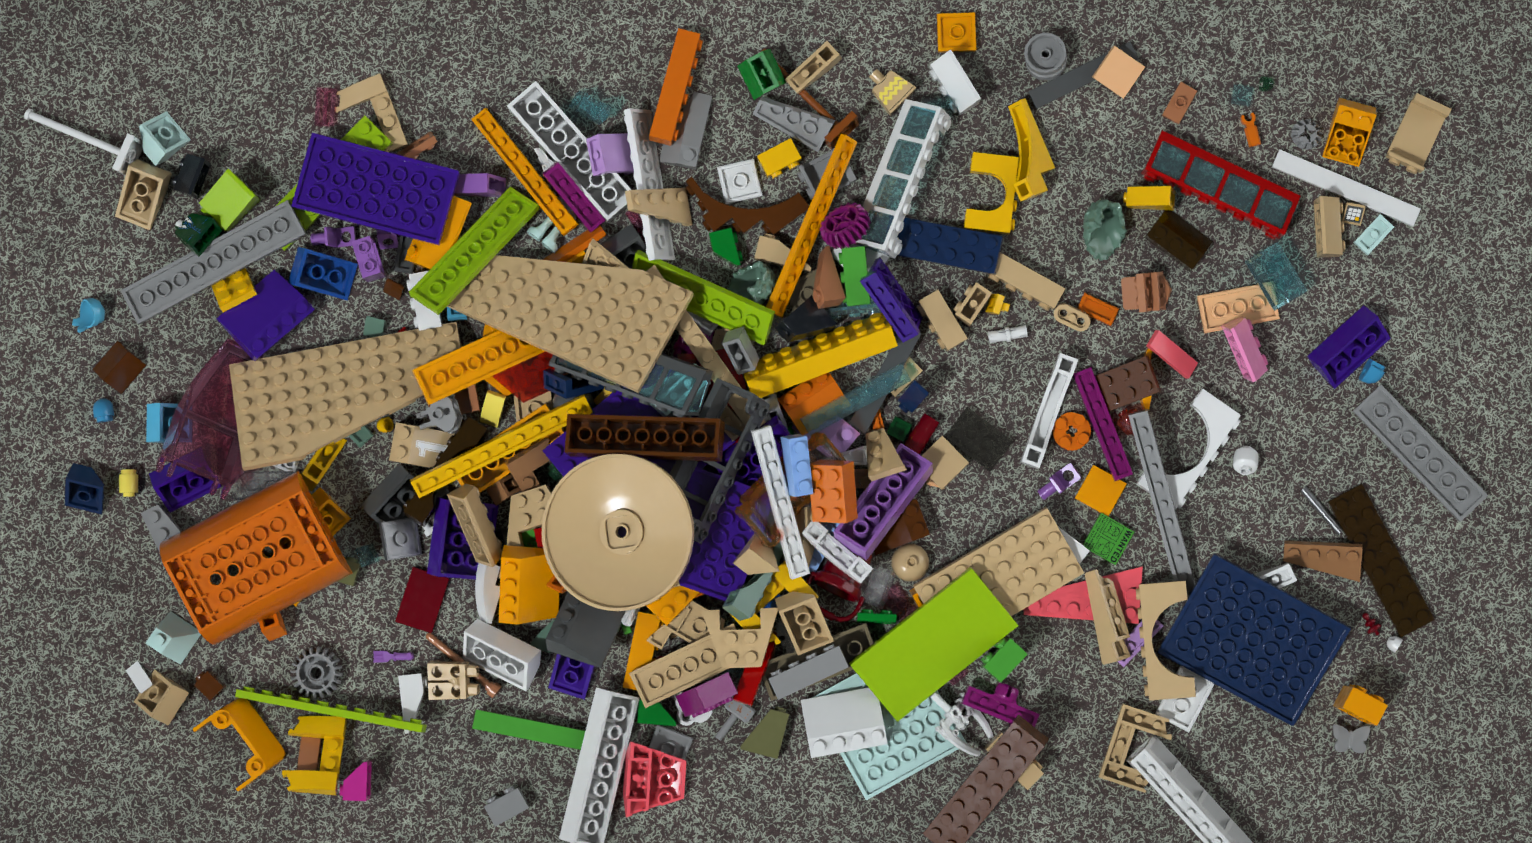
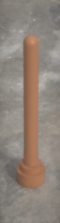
M432 633L426 634V639L451 660L465 661ZM480 673L478 677H473L485 687L486 694L492 699L502 688L500 684L493 681L490 682Z

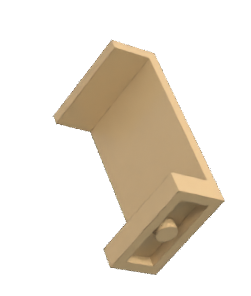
M1416 93L1385 156L1389 159L1388 162L1395 166L1401 164L1407 167L1406 170L1410 173H1421L1425 168L1423 166L1443 122L1449 116L1452 109Z

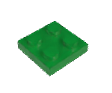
M862 609L861 613H857L856 623L895 624L897 615L887 610H881L880 614H874L873 610Z

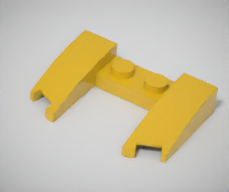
M786 561L778 566L779 572H773L772 580L763 591L764 596L757 603L754 615L749 619L741 621L734 616L732 617L743 629H760V618L757 616L760 608L768 605L784 589L789 593L813 594L817 599L819 596L802 577L790 579ZM772 632L769 642L775 641L776 645L780 644L781 641Z
M299 716L297 718L299 723L294 730L289 729L288 735L324 739L320 770H282L283 778L288 777L290 783L287 790L336 795L347 720L346 718L336 716Z

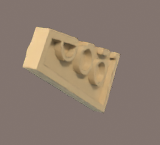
M685 188L625 191L628 211L646 216L652 215L657 219L681 223L683 226L692 225L687 190Z

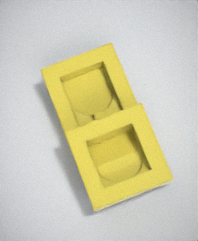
M491 390L487 391L480 422L498 428L506 400L505 395Z

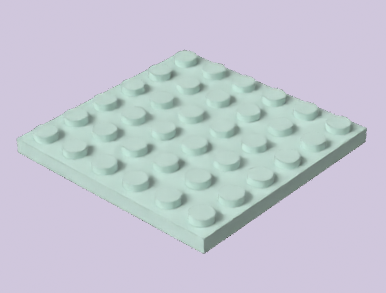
M855 673L812 698L868 688V686ZM930 696L898 722L880 702L888 744L840 753L866 800L959 749L935 730V727L940 726V720L942 718L945 719L943 716L945 711ZM952 723L950 729L954 730L956 725ZM959 730V734L957 736L966 743L963 735Z

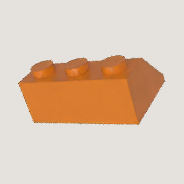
M830 373L802 382L778 398L782 408L802 435L807 434L850 405Z

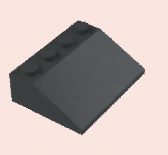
M568 592L546 637L547 651L601 668L621 627V619L625 611L598 609L581 602Z

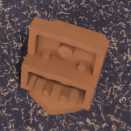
M1163 271L1136 274L1135 277H1124L1121 280L1123 308L1125 310L1139 309V312L1166 310V304L1172 289L1165 276H1163Z

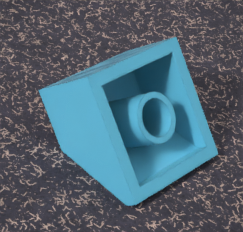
M147 404L146 442H167L177 410L181 404ZM185 419L178 443H192L191 420Z

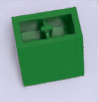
M770 49L746 59L737 66L754 100L787 83Z

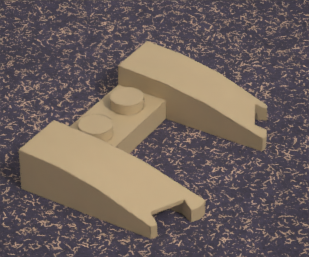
M380 73L337 92V95H340L339 107H335L336 113L366 101H371L382 132L393 142L385 152L392 153L409 146Z
M1122 704L1098 777L1145 793L1144 787L1149 782L1137 769L1124 765L1135 728L1171 740L1172 735L1167 734L1165 722H1170L1169 719Z

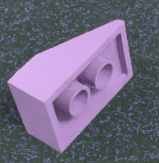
M837 414L805 434L808 442L826 457L847 451L860 435L857 430ZM793 425L792 429L800 434L795 425Z

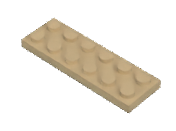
M733 623L721 630H737ZM708 635L629 674L644 707L647 708L730 668H722L711 636Z

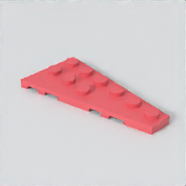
M1143 566L1102 576L1113 581L1126 623L1139 624L1137 608H1140V600L1136 599V588H1139V584H1142ZM1086 581L1058 588L1023 610V615L1094 620Z

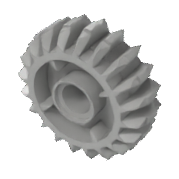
M313 647L309 648L310 654L306 650L302 651L304 658L300 655L296 656L300 662L292 663L293 666L297 667V670L291 669V673H296V676L291 677V680H298L294 687L297 688L301 685L302 688L299 690V693H303L306 690L305 697H309L312 692L313 699H317L318 693L321 698H325L324 691L327 695H331L330 688L333 690L338 689L334 683L341 684L342 681L336 678L337 676H343V673H337V669H342L343 666H336L335 663L340 661L339 658L332 660L335 655L334 652L328 656L327 648L321 653V647H317L315 653ZM315 667L320 668L322 672L319 678H315L312 675Z

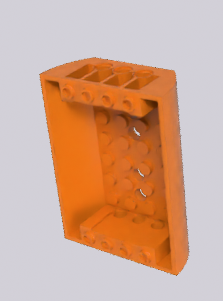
M299 471L162 541L159 546L162 563L199 633L212 645L226 640L353 574ZM284 537L291 541V546L287 549L283 548L280 544L281 539ZM267 546L271 547L274 551L273 556L270 558L263 554V549ZM230 565L238 567L239 572L237 575L234 576L229 573L228 568ZM213 574L221 576L220 584L212 583L211 576Z

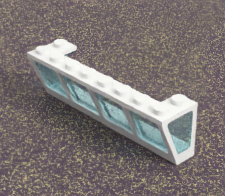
M905 99L862 206L869 214L868 216L871 221L870 229L866 231V235L862 236V240L856 241V245L866 246L870 250L885 254L894 259L901 252L902 241L897 236L903 230L904 218L910 212V203L918 192L919 180L925 174V165L932 157V148L934 143H937L939 134L945 135L946 130L948 131L951 126V117L942 107Z

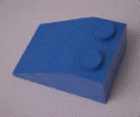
M298 247L288 283L348 301L358 264Z

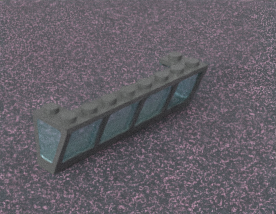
M661 353L641 391L637 393L555 355L552 356L549 362V366L554 367L555 372L572 374L571 377L577 380L587 379L589 380L588 384L599 387V385H603L607 391L616 393L617 390L622 392L623 397L629 399L636 397L642 404L650 405L652 403L656 405L658 410L667 412L668 409L674 411L673 415L677 417L685 416L688 418L699 416L713 374L711 370Z

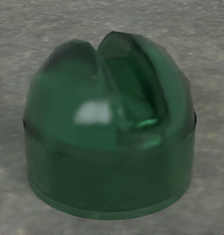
M1261 76L1259 84L1263 82V86L1259 85V90L1263 92L1272 90L1273 79L1268 76Z

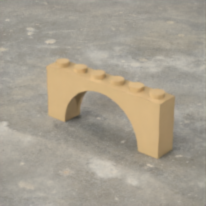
M1186 580L1139 584V588H1136V599L1141 601V608H1137L1138 619H1142L1143 627H1139L1140 639L1144 638V646H1141V656L1146 658V665L1142 667L1143 677H1147L1148 685H1144L1145 696H1149V701L1196 697L1194 677L1182 676L1167 669L1159 661L1152 644L1153 627L1160 614L1172 604L1187 600Z

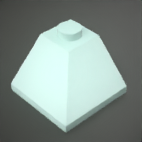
M167 111L139 126L143 152L155 166L168 160L191 141Z
M170 611L152 632L146 644L160 654L182 664L201 634L197 628Z

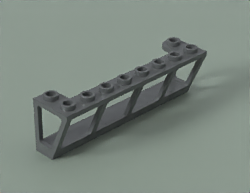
M719 378L716 379L697 418L720 419L733 393L747 399L745 411L750 415V418L743 432L725 424L724 429L740 436L726 467L715 461H703L723 471L709 501L685 490L699 461L676 460L669 474L678 483L686 497L706 506L699 520L693 518L694 541L701 545L707 538L712 523L717 518L720 506L725 502L726 494L733 485L734 478L738 470L741 469L747 452L751 449L753 442L751 431L760 428L763 419L768 415L770 407L767 402L757 395Z

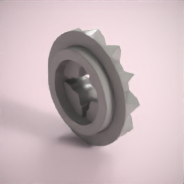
M1302 119L1293 126L1291 137L1297 147L1312 149L1319 144L1322 138V129L1317 122L1311 119ZM1305 128H1306L1307 131H1309V132H1310V131H1311V132L1314 131V133H1312V134L1309 136V138H1310L1309 140L1307 139L1306 136H1304V137H1303V136H1299V135H1301L1302 133L1305 132V130H1304Z

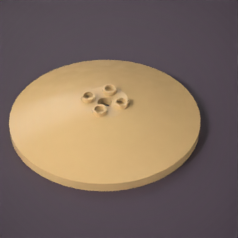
M607 454L580 463L571 469L555 486L543 514L542 544L552 573L572 596L598 609L627 611L641 608L657 601L667 594L680 580L692 554L694 522L684 492L664 469L638 456ZM621 526L626 528L627 533L625 537L618 535V529Z

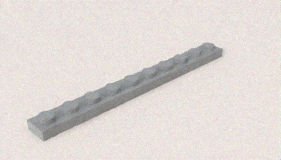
M1146 409L1130 413L1128 415L1173 579L1174 581L1186 580L1187 596H1189L1196 583L1149 412Z

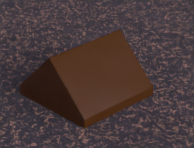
M117 340L92 370L104 382L122 394L147 365Z

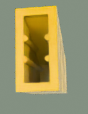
M1171 186L1127 187V192H1124L1123 202L1126 203L1128 208L1174 211L1176 192Z

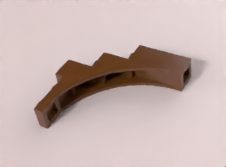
M692 176L686 180L688 186L685 189L691 197L693 195L699 200L697 205L703 212L707 211L702 216L704 220L702 224L708 232L710 230L712 232L718 231L733 220L734 223L731 225L737 233L742 232L744 235L760 222H763L764 224L761 227L766 234L771 233L775 236L805 214L809 208V205L799 192L788 200L770 207L758 209L733 207L721 203L704 193Z

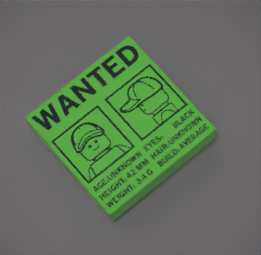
M1100 513L1082 545L1094 554L1116 565L1134 531Z

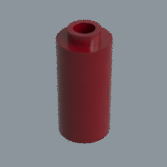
M923 413L903 445L920 455L940 423Z

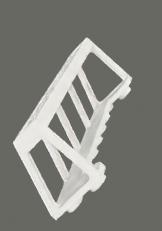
M1151 735L1125 759L1131 767L1139 771L1203 843H1253L1156 735Z

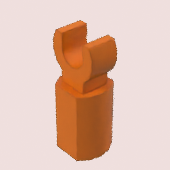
M1254 113L1250 114L1251 121H1246L1244 115L1240 116L1241 123L1245 125L1244 131L1249 148L1261 145L1257 126L1254 125L1256 119Z

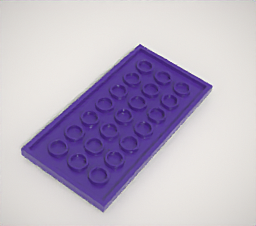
M312 133L291 206L440 246L460 171Z

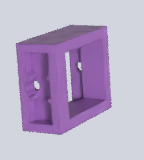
M367 236L351 241L362 278L367 282L386 277L375 240Z

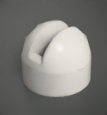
M1391 636L1387 640V647L1396 653L1403 639Z

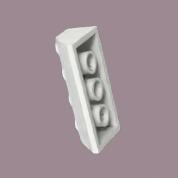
M479 619L475 620L464 631L463 660L469 661L473 665H478L479 668L524 691L529 689L540 666L541 650Z

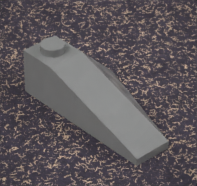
M693 92L682 111L684 112L682 122L677 124L676 129L679 130L677 140L672 142V146L663 144L659 162L694 170L697 169L712 100L711 95Z

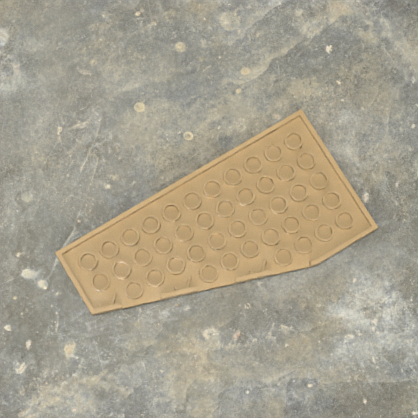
M495 255L447 307L639 393L694 294L692 291L639 269Z
M457 322L442 324V327L421 331L419 329L261 358L257 361L250 360L229 364L243 470L302 460L306 458V455L332 442H338L388 413L390 415L416 402V399L423 396V393L412 370L461 348Z

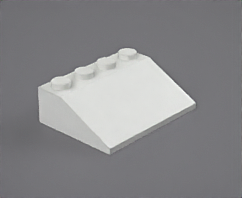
M869 687L801 700L811 758L888 744L880 701Z

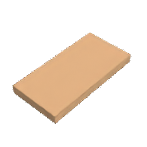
M1272 282L1197 296L1204 334L1223 330L1221 325L1242 316L1246 320L1249 319L1252 324L1280 319Z

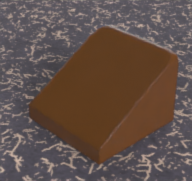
M388 278L386 279L383 292L400 300L406 289L401 284Z

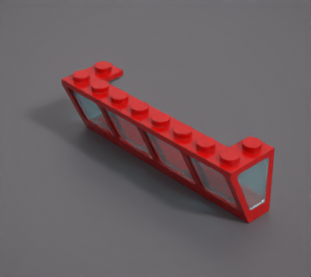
M1163 130L1160 132L1141 172L1144 175L1143 178L1149 182L1154 183V181L1162 180L1165 186L1177 187L1186 196H1196L1198 201L1208 205L1210 203L1215 205V209L1222 213L1227 211L1232 213V217L1239 221L1246 220L1251 222L1250 226L1259 230L1263 228L1262 231L1265 232V236L1272 240L1280 239L1285 235L1301 197L1288 189Z

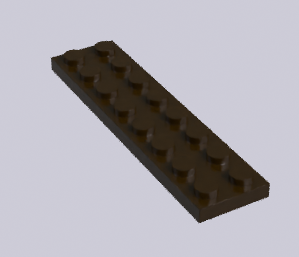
M1360 484L1328 501L1350 544H1362L1361 566L1399 637L1402 638L1434 621L1432 613L1363 485Z

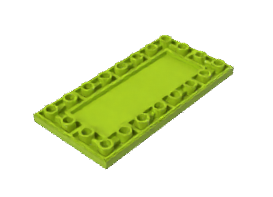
M969 567L849 664L898 722L1018 627V624L976 572Z

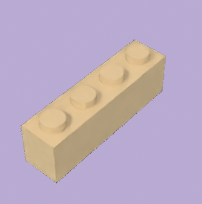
M1001 252L996 274H989L988 277L996 283L999 280L1005 283V288L1012 292L1018 290L1023 293L1022 297L1028 301L1036 300L1039 302L1038 306L1047 311L1049 309L1053 310L1066 289Z

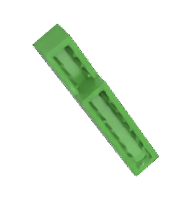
M477 709L475 710L472 729L581 750L586 731Z

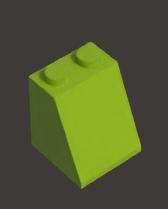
M227 169L199 204L203 207L201 211L207 217L212 216L222 231L225 229L229 232L261 199L235 173Z

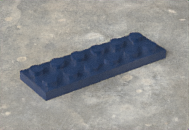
M892 215L890 216L887 234L894 219ZM904 218L903 230L897 236L902 241V249L897 256L993 275L996 274L1003 241L1002 236Z

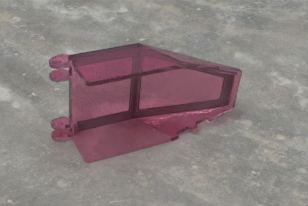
M227 338L191 381L175 409L156 464V472L160 473L164 468L165 461L171 463L167 471L168 477L173 475L177 465L214 481L209 492L210 495L216 493L219 484L224 485L220 494V499L222 500L227 497L232 485L244 473L229 364L250 361L252 359L236 341Z

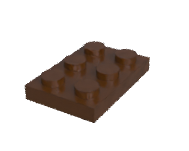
M1144 356L1096 375L1100 391L1109 412L1161 392L1149 356Z

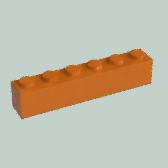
M678 28L650 130L649 141L672 146V142L677 140L679 130L676 127L678 123L682 122L684 112H681L682 105L687 104L689 94H686L687 87L692 85L694 76H691L692 69L696 70L698 58H695L697 51L701 52L703 41L700 40V33Z

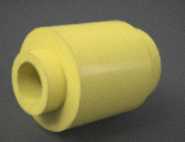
M135 469L121 470L119 475V493H123V497H135V493H139L138 474H136Z

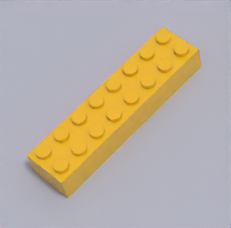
M874 313L864 320H856L848 326L837 327L832 332L819 334L811 340H803L798 345L784 347L777 353L766 354L759 359L755 370L743 373L749 391L759 398H763L895 348L898 345L892 327L882 313Z

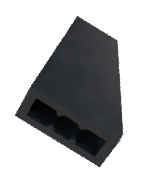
M811 295L775 329L789 343L828 333L837 325V322L824 308L818 309L817 303Z

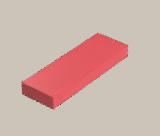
M1155 330L1146 345L1186 379L1190 378L1198 364L1196 360L1160 330Z

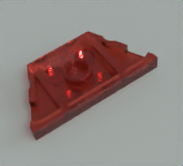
M545 351L492 377L524 403L549 391L544 388L543 370L549 368L555 370L554 367L549 366L553 354Z

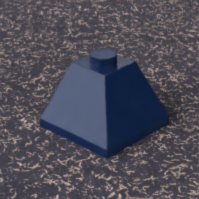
M73 463L66 476L65 506L102 515L104 502L103 482L92 467Z

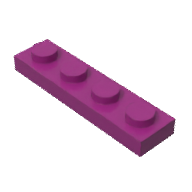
M556 161L542 173L589 232L595 230L605 221L559 162Z

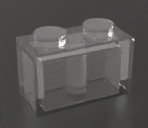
M871 563L870 566L873 570L864 579L861 586V596L865 598V603L883 609L896 573Z

